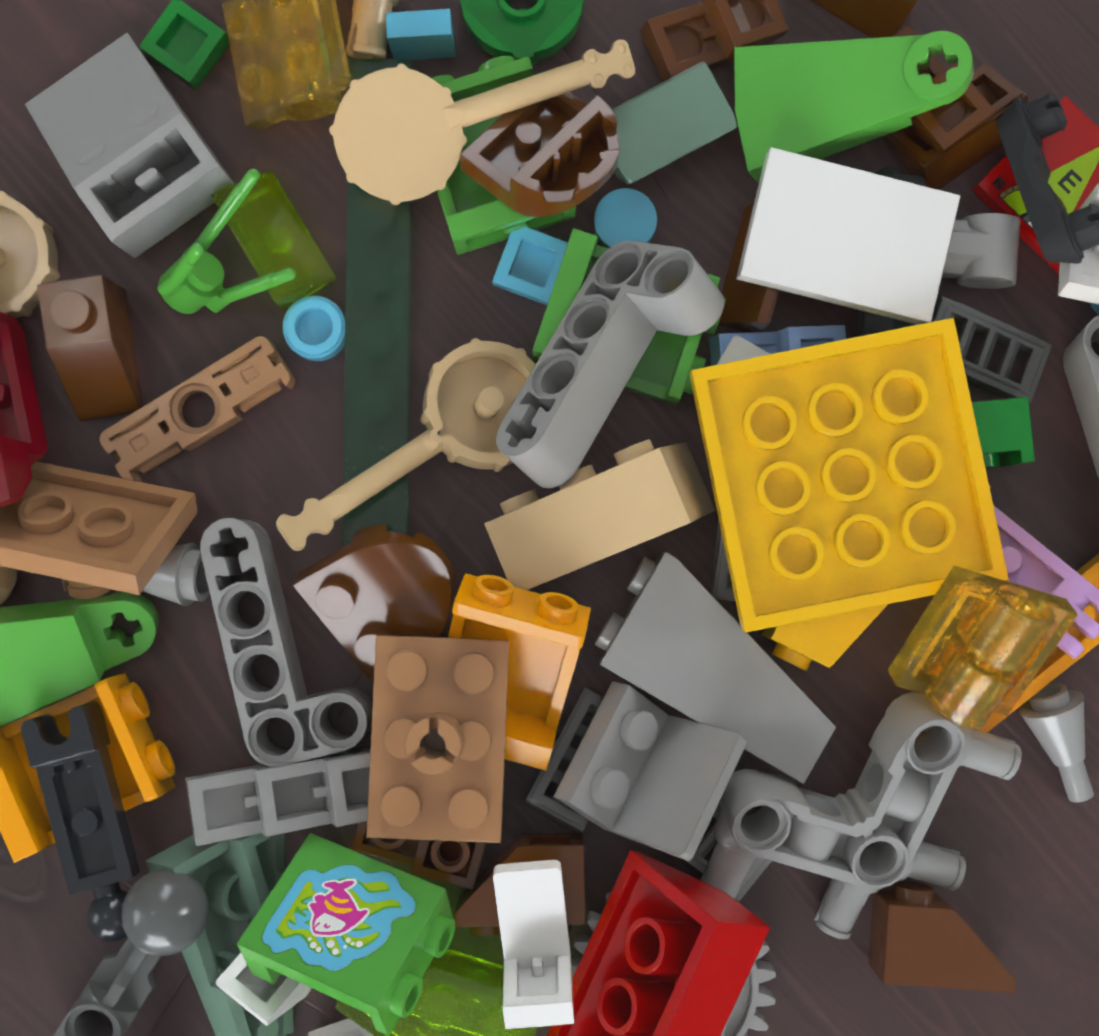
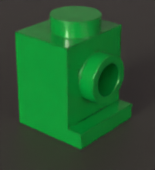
M1028 397L972 402L985 468L999 466L998 455H1000L1001 467L1035 462Z

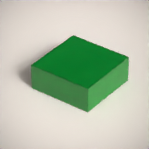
M171 0L141 42L139 48L146 57L196 91L228 47L231 39L226 31L183 1Z

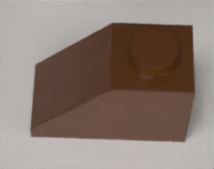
M103 275L37 285L46 349L78 420L88 421L132 414L142 408L143 401L126 290Z
M900 881L894 883V890L879 889L876 893H873L869 966L883 984L1015 994L1016 980L960 915L940 896L934 893L933 887L917 882Z

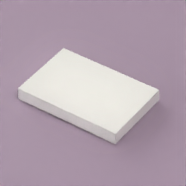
M770 147L765 156L736 279L917 325L929 323L933 316L960 195Z

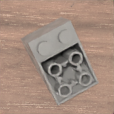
M125 33L25 103L78 196L109 240L133 258L141 255L232 191L236 186L128 33Z

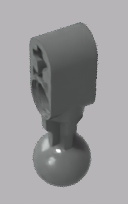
M158 869L142 876L132 885L124 899L121 912L122 925L127 938L118 952L106 954L102 958L79 998L66 1014L53 1036H124L155 986L152 971L161 956L173 955L187 949L200 937L206 926L209 915L208 898L203 886L196 878L190 874L173 873L167 869ZM97 1011L104 1013L108 1018L101 1016Z

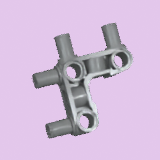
M911 692L903 694L892 701L887 708L885 716L877 726L869 743L872 752L856 787L848 789L845 795L839 793L833 798L797 786L794 779L774 773L760 772L754 769H743L733 772L720 799V813L714 824V836L718 842L700 880L726 892L736 900L754 859L764 858L831 878L829 886L818 909L815 911L813 919L817 921L816 925L824 933L837 939H849L852 928L869 895L876 893L883 887L890 886L909 877L951 891L959 888L966 872V861L963 856H960L961 853L957 850L948 849L922 840L958 767L965 766L1004 780H1010L1019 769L1022 758L1021 748L1013 740L972 728L971 723L964 715L940 707L933 698L924 693ZM931 727L925 735L916 738L921 731ZM762 806L754 814L744 815L751 808Z

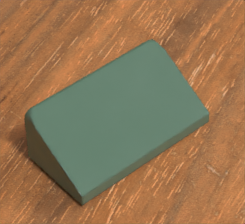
M702 61L611 109L617 119L620 149L614 174L625 184L634 183L738 127L735 115L706 62Z

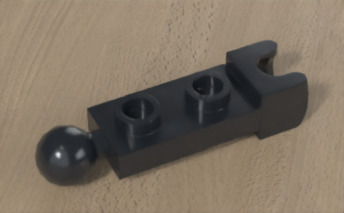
M96 701L73 707L69 711L68 719L71 732L68 738L60 733L55 718L50 714L25 720L22 723L21 732L30 767H36L69 895L92 889L94 900L91 902L87 912V925L94 936L103 941H120L127 937L122 925L121 912L128 892L121 890L119 882L135 877L140 873V868L107 747L111 742L102 708Z

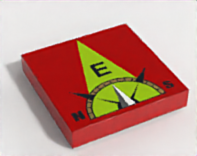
M1064 96L1060 103L1067 119V125L1064 131L1061 130L1042 139V150L1051 172L1048 184H1050L1067 214L1080 209L1099 182V127L1067 96ZM1005 155L972 191L994 213L1018 217L1020 219L1019 237L1059 275L1060 263L1047 262L1043 256L1007 155Z

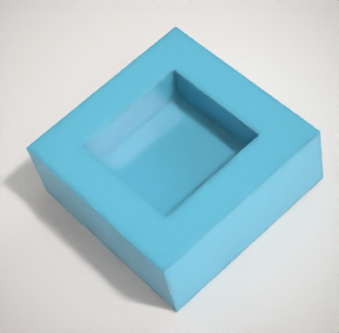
M450 9L386 13L387 40L394 61L456 57L455 34Z
M528 227L511 232L494 275L493 286L547 306L568 242Z

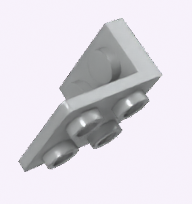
M612 681L553 797L606 831L689 861L696 853L747 741L734 731L668 715L630 685Z

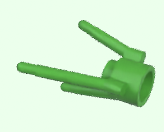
M257 169L248 170L196 241L160 276L157 286L158 292L172 309L180 313L192 314L206 306L212 312L218 313L231 302L295 279L296 271L293 268H285L225 289L222 287L224 280L223 266L214 255L207 252V249L259 180L260 173Z

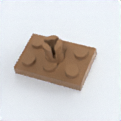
M35 462L31 465L33 478L21 501L0 508V566L62 579L64 591H68L69 596L76 599L97 598L106 594L111 589L140 595L198 513L195 493Z
M376 635L366 838L501 843L510 640Z

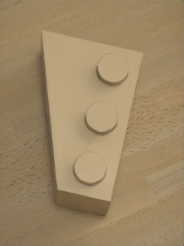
M648 439L615 453L614 457L618 466L596 475L592 464L577 469L568 481L559 486L560 491L539 499L536 490L533 489L500 503L504 515L486 522L484 525L507 580L514 587L529 590L692 523L715 511L687 442L654 449L651 440Z

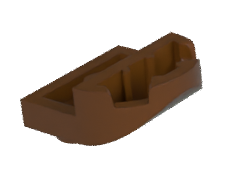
M568 92L503 114L460 154L461 170L515 212L531 217L556 215L583 202L596 192L614 173L620 152L617 119L609 105L598 95L590 103L586 104L574 94Z
M386 524L372 525L356 531L349 545L300 571L293 583V587L369 680L374 678L376 635L439 637L451 609L455 585L453 567L444 551L432 539L420 532L411 537L398 532L386 531Z

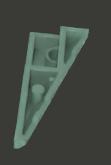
M260 833L201 846L195 845L192 834L146 860L149 872L167 869L173 873L190 874L200 882L206 892L209 903V915L206 926L200 937L190 947L183 950L182 954L215 1036H286L293 1033V1007L266 1026L216 985V980L241 953L237 942L286 870L285 833L268 837Z

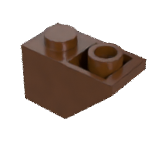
M520 833L476 879L473 890L466 889L458 898L454 912L455 927H469L470 933L477 936L501 935L493 881L494 867L498 864L558 860L561 863L568 932L572 931V925H586L583 833Z

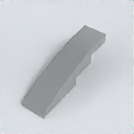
M371 747L342 751L293 764L273 767L261 764L185 778L195 845L201 846L260 833L268 837L327 824L340 827L367 821Z

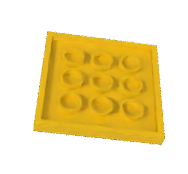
M954 318L694 369L689 373L742 632L746 633L1009 580Z

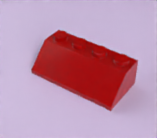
M630 850L573 976L574 1024L551 1025L547 1036H721L771 927L726 892L641 852Z

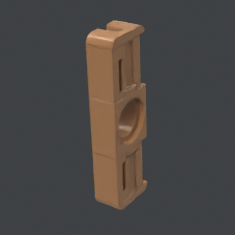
M258 336L104 430L99 437V441L105 452L112 454L117 459L118 463L115 464V468L123 479L142 482L143 480L138 474L139 472L146 474L183 450L191 452L243 420L239 412L240 410L245 413L283 389L282 384L289 389L294 388L296 380L276 346L267 338ZM207 393L213 399L215 405V414L212 420L200 428L189 426L183 417L185 401L193 394Z

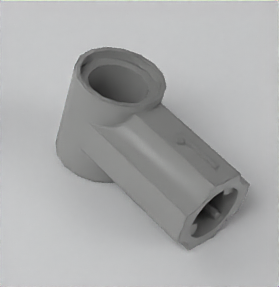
M982 213L966 216L962 220H955L942 277L956 278L957 284L969 288L999 289L1014 286L1017 278L1020 219L1008 214Z

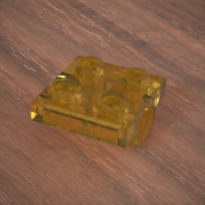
M229 0L222 4L245 126L266 129L284 119L294 121L315 120L337 112L342 101L340 92L350 87L351 77L336 0Z
M954 565L888 668V671L897 687L925 694L930 704L947 719L964 727L981 728L993 712L1008 716L1076 619L1078 613L1066 598Z

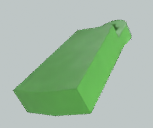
M935 31L925 35L734 47L735 113L748 172L757 183L760 181L765 156L770 147L822 159L912 126L913 116L949 104L966 92L974 74L970 47L962 37L949 31ZM935 54H944L947 63H958V67L947 70L946 82L941 84H933L930 74L919 75L921 70L930 67L931 56Z
M119 591L92 599H70L0 607V727L94 685L101 680L104 671L145 653L151 647L159 627V615L153 603L141 594L135 595ZM117 613H123L127 621L139 620L140 624L137 625L133 637H126L122 629L111 630L110 626H112Z

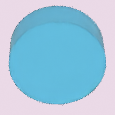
M630 188L617 189L605 195L599 202L594 215L595 235L598 236L597 240L606 248H610L612 245L622 241L650 243L657 226V213L651 200L642 192Z
M307 296L293 303L285 314L283 320L284 338L294 352L307 360L325 361L333 358L344 348L348 339L349 327L344 313L334 302L325 297Z

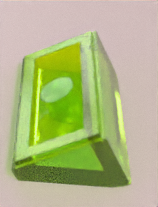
M270 171L261 174L259 180L250 190L249 195L227 224L259 277L285 268H293L296 271V277L292 281L268 289L274 302L282 310H286L297 300L313 294L337 278L274 173ZM238 183L224 187L211 195L218 209Z

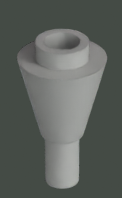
M1048 684L1021 705L1019 713L1052 763L1058 766L1068 800L1071 802H1084L1094 796L1084 764L1086 757L1084 695L1080 691L1067 689V686L1064 684Z

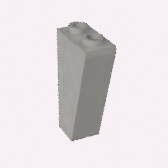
M660 552L654 562L645 556L627 586L626 590L635 594V597L624 616L622 617L612 612L594 645L603 649L598 658L599 664L699 723L737 732L747 741L744 748L746 751L804 784L835 731L836 726L747 632H742L741 626L677 558L667 552Z

